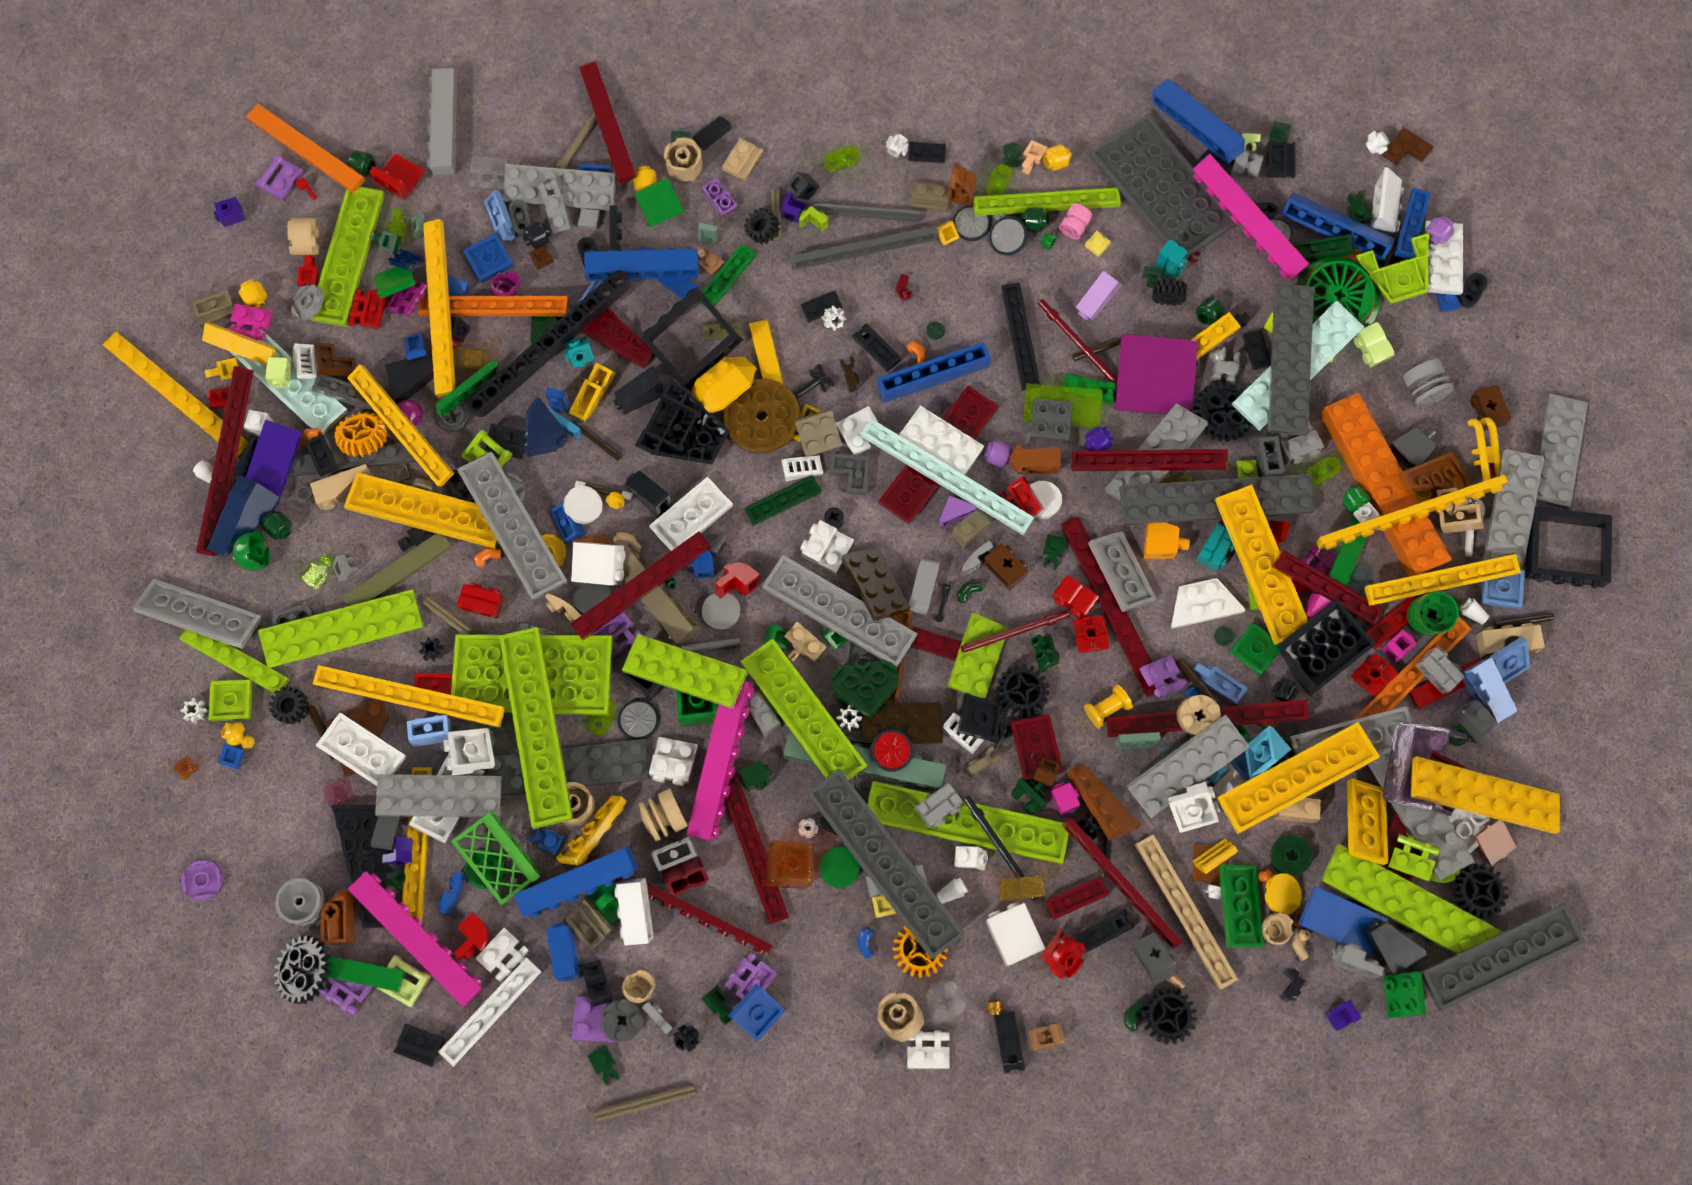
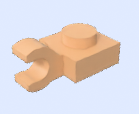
M1031 140L1023 153V158L1026 160L1022 164V167H1024L1022 173L1029 175L1034 163L1040 165L1048 147Z

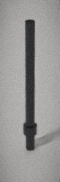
M970 795L965 797L963 801L972 812L970 815L981 825L1032 901L1037 899L1039 895L984 817L985 813L981 807H977Z

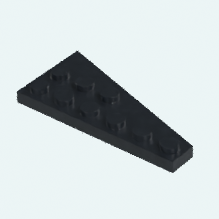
M331 805L341 838L346 865L350 873L351 884L365 872L369 875L374 873L382 881L379 885L385 890L388 887L389 864L382 863L383 855L390 853V850L371 847L378 816L375 815L376 805ZM356 898L363 928H385Z

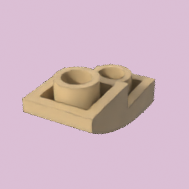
M551 594L545 595L548 601L546 606L552 613L554 611L559 615L563 613L570 622L575 621L581 616L566 601Z

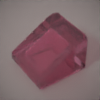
M345 780L326 785L323 789L330 808H332L331 805H338L352 798Z

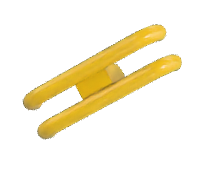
M1484 417L1480 421L1469 419L1467 424L1475 428L1478 449L1472 450V454L1479 455L1480 460L1473 462L1474 466H1481L1483 482L1491 479L1490 463H1494L1495 476L1499 477L1501 455L1497 428L1494 421L1488 417ZM1482 425H1487L1489 429L1491 446L1486 447Z

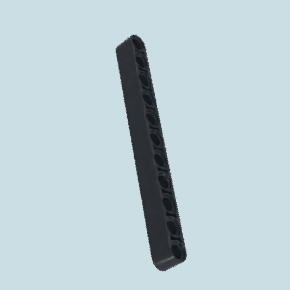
M622 270L613 272L474 394L468 402V406L474 415L484 417L565 347V344H568L570 340L574 339L625 294L630 288L627 274ZM624 279L623 283L617 284L618 280ZM605 292H610L608 296H603ZM591 304H596L595 308L589 309V306ZM582 316L580 321H575L576 317ZM563 329H568L565 334H560ZM549 341H554L553 345L546 346ZM534 354H540L538 358L532 359ZM521 366H526L523 371H518ZM511 378L510 383L504 384L506 379ZM497 391L495 396L490 397L491 392ZM478 404H483L480 409H475Z

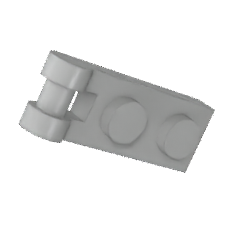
M557 178L551 179V182L538 183L552 233L557 234L571 230ZM553 189L555 194L549 195L547 190Z

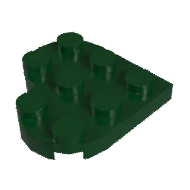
M886 660L872 663L869 661L864 666L854 663V665H841L835 669L831 677V689L834 694L869 719H872L895 692L899 683L897 668Z

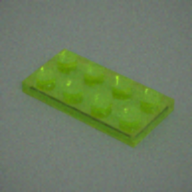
M1026 383L1023 422L1032 423L1034 399L1072 402L1070 426L1095 428L1100 425L1103 390Z

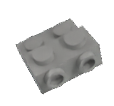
M1309 421L1308 434L1306 436L1271 433L1272 436H1278L1281 454L1286 465L1289 463H1293V465L1298 464L1304 460L1303 458L1308 456L1314 458L1320 455L1324 448L1317 431H1313Z
M1349 943L1348 945L1334 947L1332 950V965L1370 979L1382 976L1384 970L1383 967L1378 966L1379 963L1371 959L1364 961L1366 952L1361 951V947Z

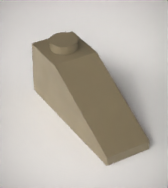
M978 508L953 528L952 537L966 549L998 520Z

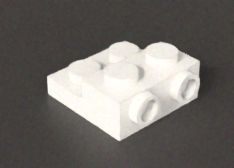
M820 520L818 524L814 523L811 527L809 541L805 539L801 545L802 557L837 574L843 563L841 560L842 555L848 554L854 539L838 532L837 528Z
M489 728L448 732L447 740L443 741L444 751L449 752V758H447L446 763L447 769L452 770V776L471 774L474 770L494 768L495 762Z
M658 737L655 755L653 754L649 771L650 777H653L652 780L657 782L669 780L673 781L672 784L677 786L690 784L698 744Z
M1206 782L1186 787L1187 793L1168 798L1180 833L1219 822L1217 814L1221 813L1217 801L1213 802L1212 799L1216 798L1213 787H1208Z

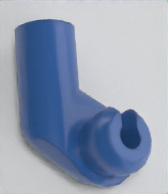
M869 927L861 929L857 939V946L865 960L874 955L868 945L870 938L874 936L873 930Z

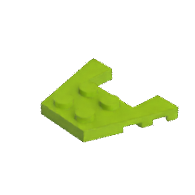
M1429 233L1411 239L1416 258L1379 269L1373 250L1356 255L1358 263L1370 276L1372 282L1389 304L1428 292Z

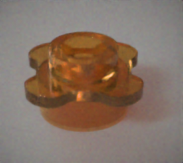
M188 756L183 757L173 766V771L177 772L182 780H187L189 775L198 770L197 765L193 764Z

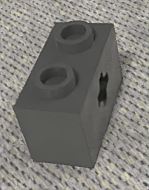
M1278 436L1259 438L1254 448L1260 477L1283 476L1285 469Z
M1155 932L1133 942L1134 953L1154 985L1176 975L1175 966H1177V962L1172 954L1169 955L1167 953V946L1162 938L1159 939Z

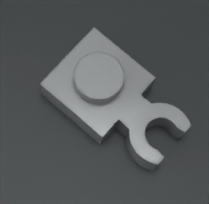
M647 1002L642 1007L666 1034L673 1030L671 1025L661 1016L663 1011L656 1003L651 1005Z

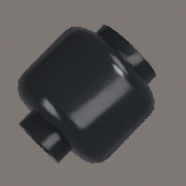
M536 221L524 228L525 235L522 238L527 246L531 245L534 249H538L549 243L551 233L545 223L541 224L539 221Z

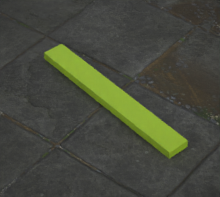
M1118 188L973 197L975 216L1025 213L1028 207H1043L1045 211L1069 210L1073 204H1080L1087 209L1121 206Z

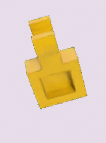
M237 358L218 361L216 362L217 368L204 371L206 378L220 375L221 380L231 378L233 367H239Z

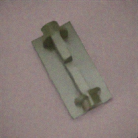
M742 321L729 322L742 337ZM704 322V340H724L729 335L720 322Z

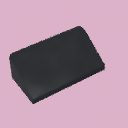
M719 116L694 135L692 139L704 151L731 130V123Z
M253 437L250 439L234 468L238 476L246 478L258 442Z

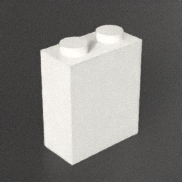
M573 542L571 581L622 585L624 579L623 563L626 556L624 545Z
M1018 902L1007 906V911L1000 913V910L989 914V919L986 920V924L1006 967L1045 949L1025 903L1020 905Z

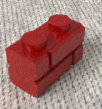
M470 582V585L464 583L457 601L458 608L497 619L504 600L500 590L489 587L487 590L474 582Z

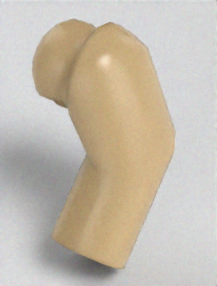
M619 532L613 539L616 545L621 540L631 541L638 551L642 549L639 542L631 534Z
M1306 929L1298 930L1292 942V947L1300 961L1310 957L1305 949L1307 939L1310 938V933Z

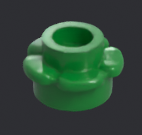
M1053 232L1045 233L1042 236L1040 243L1043 249L1047 248L1050 250L1055 244L1057 237L1053 235Z

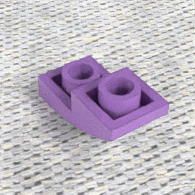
M717 178L701 187L703 193L721 216L738 207L729 192L725 191Z

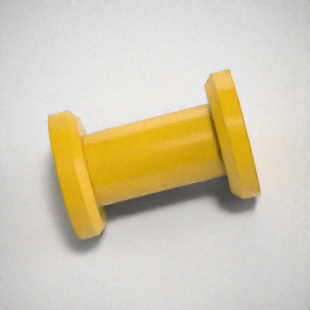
M1117 684L1113 687L1111 696L1095 706L1090 703L1085 704L1084 710L1093 725L1100 729L1104 724L1103 719L1122 707L1130 710L1133 708V705L1125 690Z

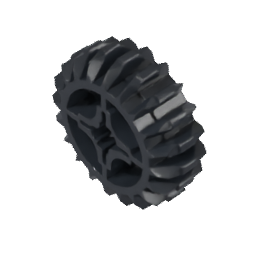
M1018 664L1015 665V671L1009 667L1007 669L1008 674L1003 672L1001 674L1002 678H999L997 681L1000 685L996 686V691L1000 692L996 695V698L1002 699L999 704H1007L1004 711L1007 712L1010 708L1013 709L1011 712L1012 716L1018 711L1020 718H1022L1023 712L1026 713L1027 717H1030L1031 711L1036 715L1038 713L1037 708L1041 710L1044 708L1042 703H1047L1048 699L1045 696L1050 694V691L1045 690L1049 687V683H1042L1046 680V677H1039L1040 670L1034 673V666L1027 670L1026 664H1023L1022 669H1020ZM1024 677L1030 678L1035 684L1027 683ZM1016 678L1017 686L1007 691L1009 681ZM1020 686H1021V687H1024V689H1025V688L1027 689V690H1026V693H1025V697H1024V694H1021V692H1020V693L1018 692L1019 689H1020ZM1034 691H1039L1038 698L1029 704V695L1034 693ZM1009 697L1018 698L1023 705L1013 702Z
M1474 863L1472 867L1468 865L1465 867V870L1461 869L1460 874L1455 876L1454 880L1458 883L1451 884L1456 889L1451 894L1458 897L1454 900V903L1460 902V909L1466 908L1467 913H1472L1477 918L1479 915L1482 919H1486L1487 915L1493 917L1495 912H1501L1500 907L1506 905L1502 899L1509 897L1503 893L1508 890V887H1503L1502 883L1506 882V879L1500 880L1498 877L1501 875V872L1494 874V867L1491 866L1487 869V865L1484 863L1481 866L1478 863ZM1471 875H1480L1485 877L1487 880L1484 882H1480L1477 879H1474ZM1466 883H1467V886H1468V888H1469V890H1470V893H1469L1468 896H1467L1466 891H1465ZM1491 886L1494 889V898L1490 892ZM1479 887H1483L1481 894L1475 896L1479 891ZM1478 899L1486 903L1488 907H1479L1472 902Z
M1165 987L1161 988V995L1159 991H1153L1155 998L1148 995L1147 999L1151 1003L1143 1002V1005L1148 1009L1141 1010L1140 1012L1143 1015H1147V1018L1141 1019V1022L1148 1021L1149 1024L1144 1027V1030L1146 1031L1151 1028L1153 1031L1149 1036L1153 1037L1157 1034V1042H1160L1162 1037H1164V1044L1166 1045L1169 1044L1170 1038L1173 1044H1177V1037L1181 1042L1185 1041L1183 1034L1188 1037L1191 1036L1188 1028L1191 1030L1196 1028L1190 1022L1198 1020L1196 1017H1191V1014L1197 1013V1009L1190 1010L1189 1007L1194 1002H1186L1189 997L1188 994L1181 998L1182 990L1180 989L1174 994L1173 987L1169 988L1168 993ZM1164 999H1173L1181 1006L1172 1008L1168 1003H1165ZM1158 1002L1161 1014L1154 1020L1153 1009ZM1166 1010L1168 1013L1177 1011V1013L1173 1014L1174 1016L1171 1017L1173 1018L1172 1021L1171 1019H1164L1161 1021V1019L1165 1017L1164 1015H1166ZM1184 1011L1185 1022L1180 1029L1178 1026V1015ZM1166 1023L1175 1033H1166L1157 1026Z

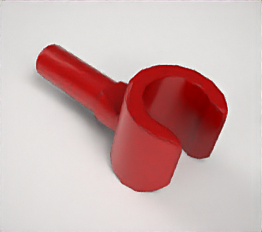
M305 178L295 180L299 190L306 189L313 200L317 199Z

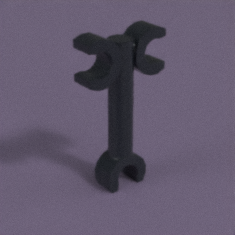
M817 364L818 373H814L811 369L809 370L810 376L814 378L812 381L796 392L792 391L797 402L800 397L819 384L823 392H826L825 383H830L832 387L834 386L833 379L826 376L822 365Z

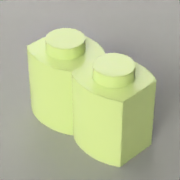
M1378 322L1363 328L1354 337V344L1363 352V361L1369 364L1371 368L1392 359L1395 355L1390 342L1386 339L1385 333Z

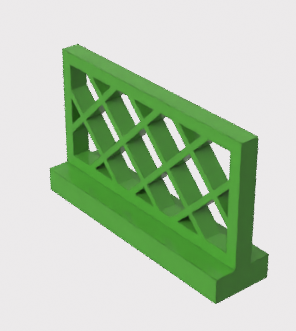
M492 809L451 840L501 905L541 876L542 872ZM482 822L488 828L487 836L476 835V828ZM463 837L472 838L471 849L463 848L458 841ZM475 838L487 840L486 850L474 849ZM490 840L498 841L501 844L500 852L488 851ZM473 852L485 854L484 865L475 864L472 860ZM488 854L499 855L498 866L486 865ZM502 856L512 858L514 861L513 868L501 867ZM486 868L498 870L496 880H488L486 878ZM500 870L512 872L511 882L499 881ZM515 872L523 873L528 879L522 884L513 883ZM498 884L510 886L509 894L504 898L497 892Z

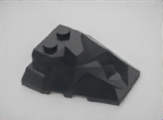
M669 380L661 395L660 402L646 428L640 434L635 446L651 455L712 465L730 431L713 414H710L704 408V405L691 395L687 388Z

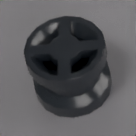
M832 507L825 512V523L837 529L842 527L844 515L839 508Z

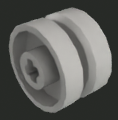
M296 878L287 881L280 887L276 894L275 906L277 913L283 920L296 926L308 927L321 920V909L328 900L321 886L307 879Z

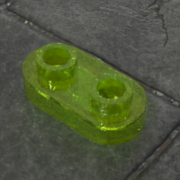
M852 146L830 152L824 158V166L830 172L854 166L859 162L860 153L857 148Z
M1001 164L994 168L986 186L987 196L1004 194L1011 178V169L1008 166ZM1003 174L1005 177L1001 178L998 175Z
M1327 457L1309 467L1305 474L1315 475L1317 479L1311 478L1312 486H1318L1335 477L1341 470V463L1335 457ZM1327 466H1331L1333 470H1328Z
M611 698L609 715H592L589 729L595 736H604L610 729L616 710L615 703ZM601 722L603 724L602 727L596 728V724Z

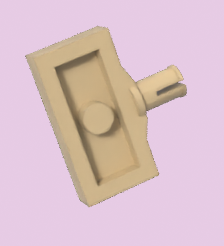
M798 622L784 636L794 648L787 657L792 663L800 654L806 656L814 663L827 648Z

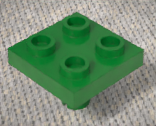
M1421 972L1383 976L1388 1018L1427 1015L1425 1006L1426 996H1424L1426 992L1423 990Z

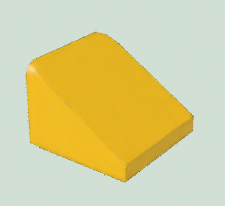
M947 221L937 226L938 238L943 246L960 238L953 221Z

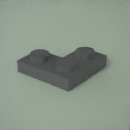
M831 453L830 474L849 476L847 494L867 495L870 456Z

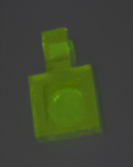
M393 208V222L387 221L386 231L402 236L401 242H405L407 224L403 222L404 213L401 212L400 208Z
M322 555L317 565L311 562L299 578L316 591L328 577L325 570L333 561Z

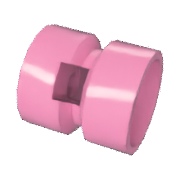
M1073 204L1067 212V218L1064 217L1059 225V229L1064 235L1072 239H1079L1085 227L1092 219V213L1080 204Z

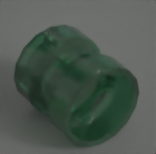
M1007 143L1003 146V154L1005 155L1003 163L1005 167H1019L1022 164L1020 144Z

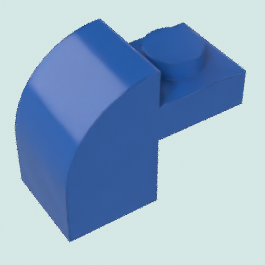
M709 550L690 563L694 564L695 578L715 577L714 562Z

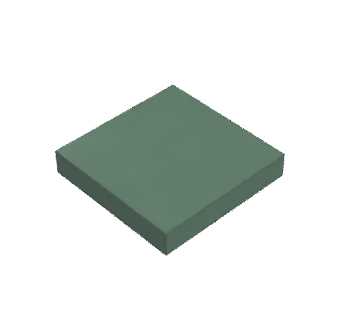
M1160 732L1119 735L1114 742L1115 750L1154 748L1161 739Z

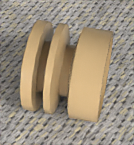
M670 788L658 794L660 803L657 805L651 798H648L651 806L649 809H647L643 801L638 803L644 825L656 842L661 840L658 833L659 830H662L664 836L668 837V826H671L675 832L688 827Z

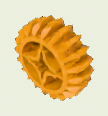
M359 412L358 415L352 414L350 418L345 417V421L339 422L340 425L336 427V432L334 433L335 442L342 453H346L347 456L353 455L355 458L358 455L363 457L365 454L371 455L373 451L377 452V449L382 448L383 443L387 442L386 437L388 436L387 427L383 420L376 416L375 413L369 414L368 412L364 414Z
M904 926L903 929L906 934L899 931L897 935L902 939H894V943L899 945V947H893V951L899 952V954L894 955V959L901 958L897 966L900 967L905 964L903 972L906 973L908 969H911V977L914 976L915 971H918L919 978H922L923 971H925L927 977H930V969L936 974L938 970L935 965L942 968L944 965L939 960H947V956L942 955L941 952L932 961L926 952L925 956L921 952L914 954L915 950H917L916 944L920 947L922 946L910 930ZM909 938L913 945V950L905 956L903 945L906 939ZM914 958H921L927 965L916 966L909 961Z

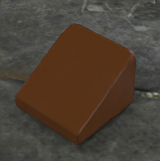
M1041 757L1034 780L1052 786L1060 764Z

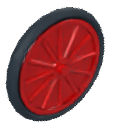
M888 729L882 731L874 738L871 744V756L874 763L882 770L896 772L902 770L910 763L913 756V745L905 733L895 729Z

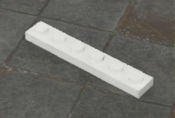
M526 957L443 1046L439 1053L454 1067L542 971Z

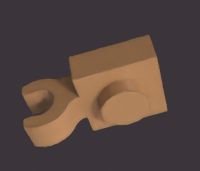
M698 244L693 248L698 251V259L700 260L698 266L711 277L724 265V261L711 250L706 254Z

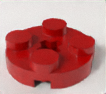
M1065 937L1055 952L1048 957V964H1050L1052 974L1061 980H1065L1064 977L1066 976L1068 978L1073 977L1083 964L1084 960L1081 957L1082 952L1085 954L1084 945L1076 939Z

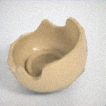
M1283 913L1268 915L1262 924L1263 937L1270 944L1281 945L1286 943L1291 935H1293V920Z
M642 969L637 970L634 974H628L622 985L623 995L630 1002L643 1003L651 997L655 988V980L649 972Z

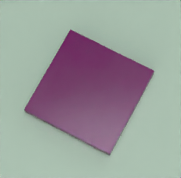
M1122 334L1115 410L1167 415L1175 404H1178L1192 412L1198 341Z

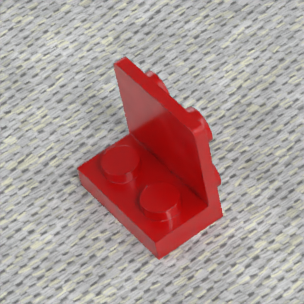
M395 153L383 169L379 170L373 166L370 174L376 184L405 200L425 174V171Z

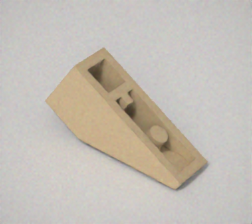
M366 464L310 483L318 507L321 510H330L335 505L340 504L348 496L357 472L366 475L371 474Z

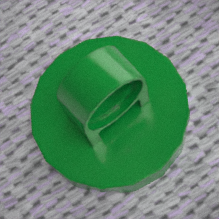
M603 884L597 886L598 891L589 894L588 897L609 924L621 920L618 918L617 913L619 901L615 897L616 884L604 887Z

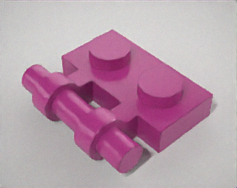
M235 304L230 322L236 326H228L227 329L255 340H265L266 334L262 333L261 329L269 330L274 313L272 310ZM244 327H252L253 329L245 330Z

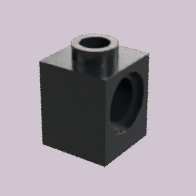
M798 171L786 185L797 198L810 200L820 187L809 174Z

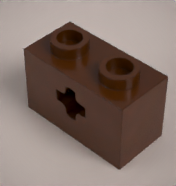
M1498 384L1478 389L1472 394L1470 403L1472 408L1476 409L1478 421L1488 417L1494 421L1497 428L1506 425L1512 419ZM1482 425L1484 431L1489 430L1487 425Z
M1002 543L984 558L983 564L1009 591L1028 574L1027 565L1014 556V552L1009 546L1005 547ZM1004 564H1005V565H1008V564L1011 565L1010 567H1008V566H1007L1006 568L1003 567Z

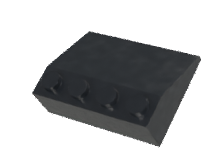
M1336 599L1278 644L1277 648L1298 683L1311 697L1376 644L1341 602Z

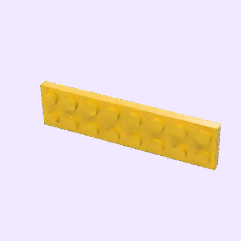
M358 472L344 505L346 510L496 549L498 543L476 503Z
M1252 485L1217 497L1215 502L1275 645L1281 643L1308 622V618L1291 578L1272 568L1280 551Z
M1359 722L1224 793L1217 800L1235 831L1239 834L1377 760L1380 756Z
M1418 756L1412 758L1411 797L1552 834L1560 832V794Z

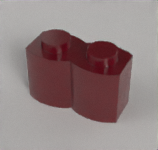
M693 857L684 861L681 865L671 866L662 872L671 896L683 894L689 888L699 887L709 880L700 857Z

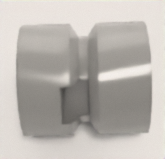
M1244 151L1235 158L1231 172L1239 175L1245 173L1246 177L1256 179L1264 156L1256 153L1249 155L1248 151Z

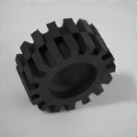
M760 207L759 211L754 209V214L750 212L748 214L750 218L745 219L747 223H744L746 228L744 230L754 242L768 244V240L772 242L774 240L772 237L778 236L776 231L780 232L778 227L780 226L779 219L767 208L763 209ZM767 220L766 227L761 231H757L759 224Z
M1162 278L1160 281L1156 280L1153 283L1152 299L1155 303H1160V305L1167 304V306L1185 303L1187 297L1186 282H1182L1180 279L1176 280V278L1172 280L1170 278H1166V280Z
M286 686V688L281 687V691L276 690L274 692L276 696H271L273 702H269V706H272V708H269V711L280 722L295 724L296 721L299 723L301 721L300 717H306L303 714L304 711L308 712L306 706H309V702L306 701L308 698L304 695L305 693L290 686ZM289 698H293L295 701L294 709L289 713H285L283 710L284 702Z

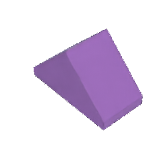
M949 496L939 519L940 529L963 520L976 511V506Z

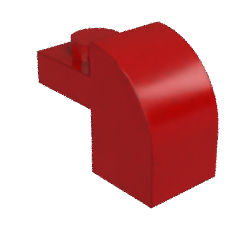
M744 563L728 564L724 567V576L719 577L715 583V595L721 599L732 589L736 588L746 597L759 586L760 574Z
M474 912L457 926L468 939L453 954L461 961L464 959L468 960L475 954L476 951L474 949L476 947L483 951L489 944V929Z

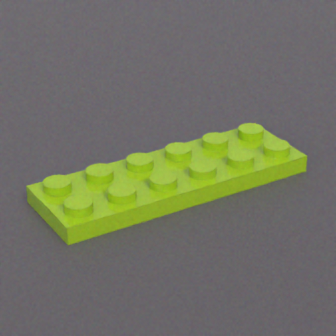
M637 634L622 669L627 674L733 709L748 673L745 669Z

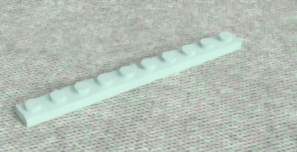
M873 419L869 420L860 433V436L1018 533L1024 535L1033 522V516Z

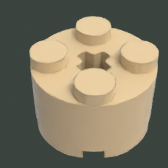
M678 138L666 146L664 158L669 176L678 181L695 180L703 167L701 150L696 145V142L689 138Z
M289 218L288 240L292 244V246H289L290 255H319V244L316 238H319V227L317 226L316 218Z
M1205 695L1188 697L1181 702L1177 709L1179 725L1186 733L1195 736L1221 717L1218 704L1212 698ZM1201 711L1203 717L1197 721V716L1194 713Z
M569 782L567 786L570 803L573 804L576 801L578 804L572 808L573 820L563 823L569 826H580L586 824L593 816L595 800L584 785L577 782Z
M891 993L879 1004L878 1021L889 1037L905 1042L919 1033L924 1024L923 1014L916 1001L909 994Z

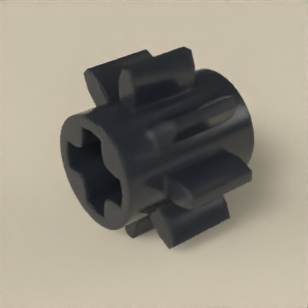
M427 637V641L424 643L420 642L422 649L418 652L421 655L425 654L423 656L425 661L430 658L435 662L437 657H443L441 650L445 648L443 645H438L440 642L438 638L432 641ZM429 648L435 649L434 651H428Z
M1283 678L1281 682L1277 681L1272 692L1276 693L1275 698L1283 702L1296 699L1299 689L1295 688V682Z
M1085 814L1077 822L1079 827L1092 840L1103 831L1093 815L1089 817L1088 814Z
M684 1024L674 1033V1043L681 1051L687 1049L690 1052L700 1043L699 1032L692 1026L687 1028Z

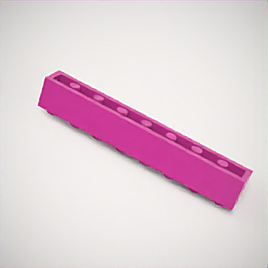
M1210 154L1193 168L1195 173L1194 179L1199 184H1205L1207 187L1205 191L1212 198L1215 196L1219 200L1217 204L1224 212L1228 210L1232 214L1230 219L1236 225L1241 224L1244 228L1242 232L1248 239L1252 237L1256 241L1254 245L1260 252L1265 251L1267 253V260L1273 266L1277 265L1281 269L1279 273L1285 280L1289 278L1293 281L1309 267V263Z
M744 681L733 709L718 705L687 831L689 836L715 841V838L719 836V821L724 816L725 806L723 805L725 798L729 796L730 792L728 784L730 778L734 775L735 766L733 764L740 751L738 746L739 739H742L745 728L743 723L744 719H747L749 715V699H752L754 694L753 684L748 681Z
M365 872L348 890L465 1008L483 990L480 987L482 982L474 974L470 977L465 972L468 968L460 960L455 962L451 958L453 953L445 945L441 948L436 943L439 939L431 931L425 932L422 928L425 924L417 916L412 918L408 914L410 909L403 902L398 904L393 899L396 895L388 887L384 890L379 885L382 881L374 873L369 875Z

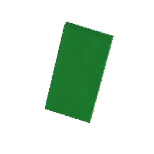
M1219 865L1227 948H1264L1256 865Z

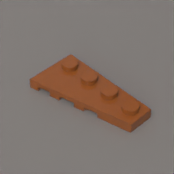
M1454 452L1399 474L1408 492L1450 488L1459 489L1472 485Z
M1085 764L1071 768L1067 772V775L1109 841L1136 831L1141 827Z

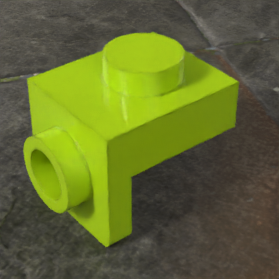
M812 206L808 210H804L799 216V226L801 228L809 221L822 232L828 228L827 216Z

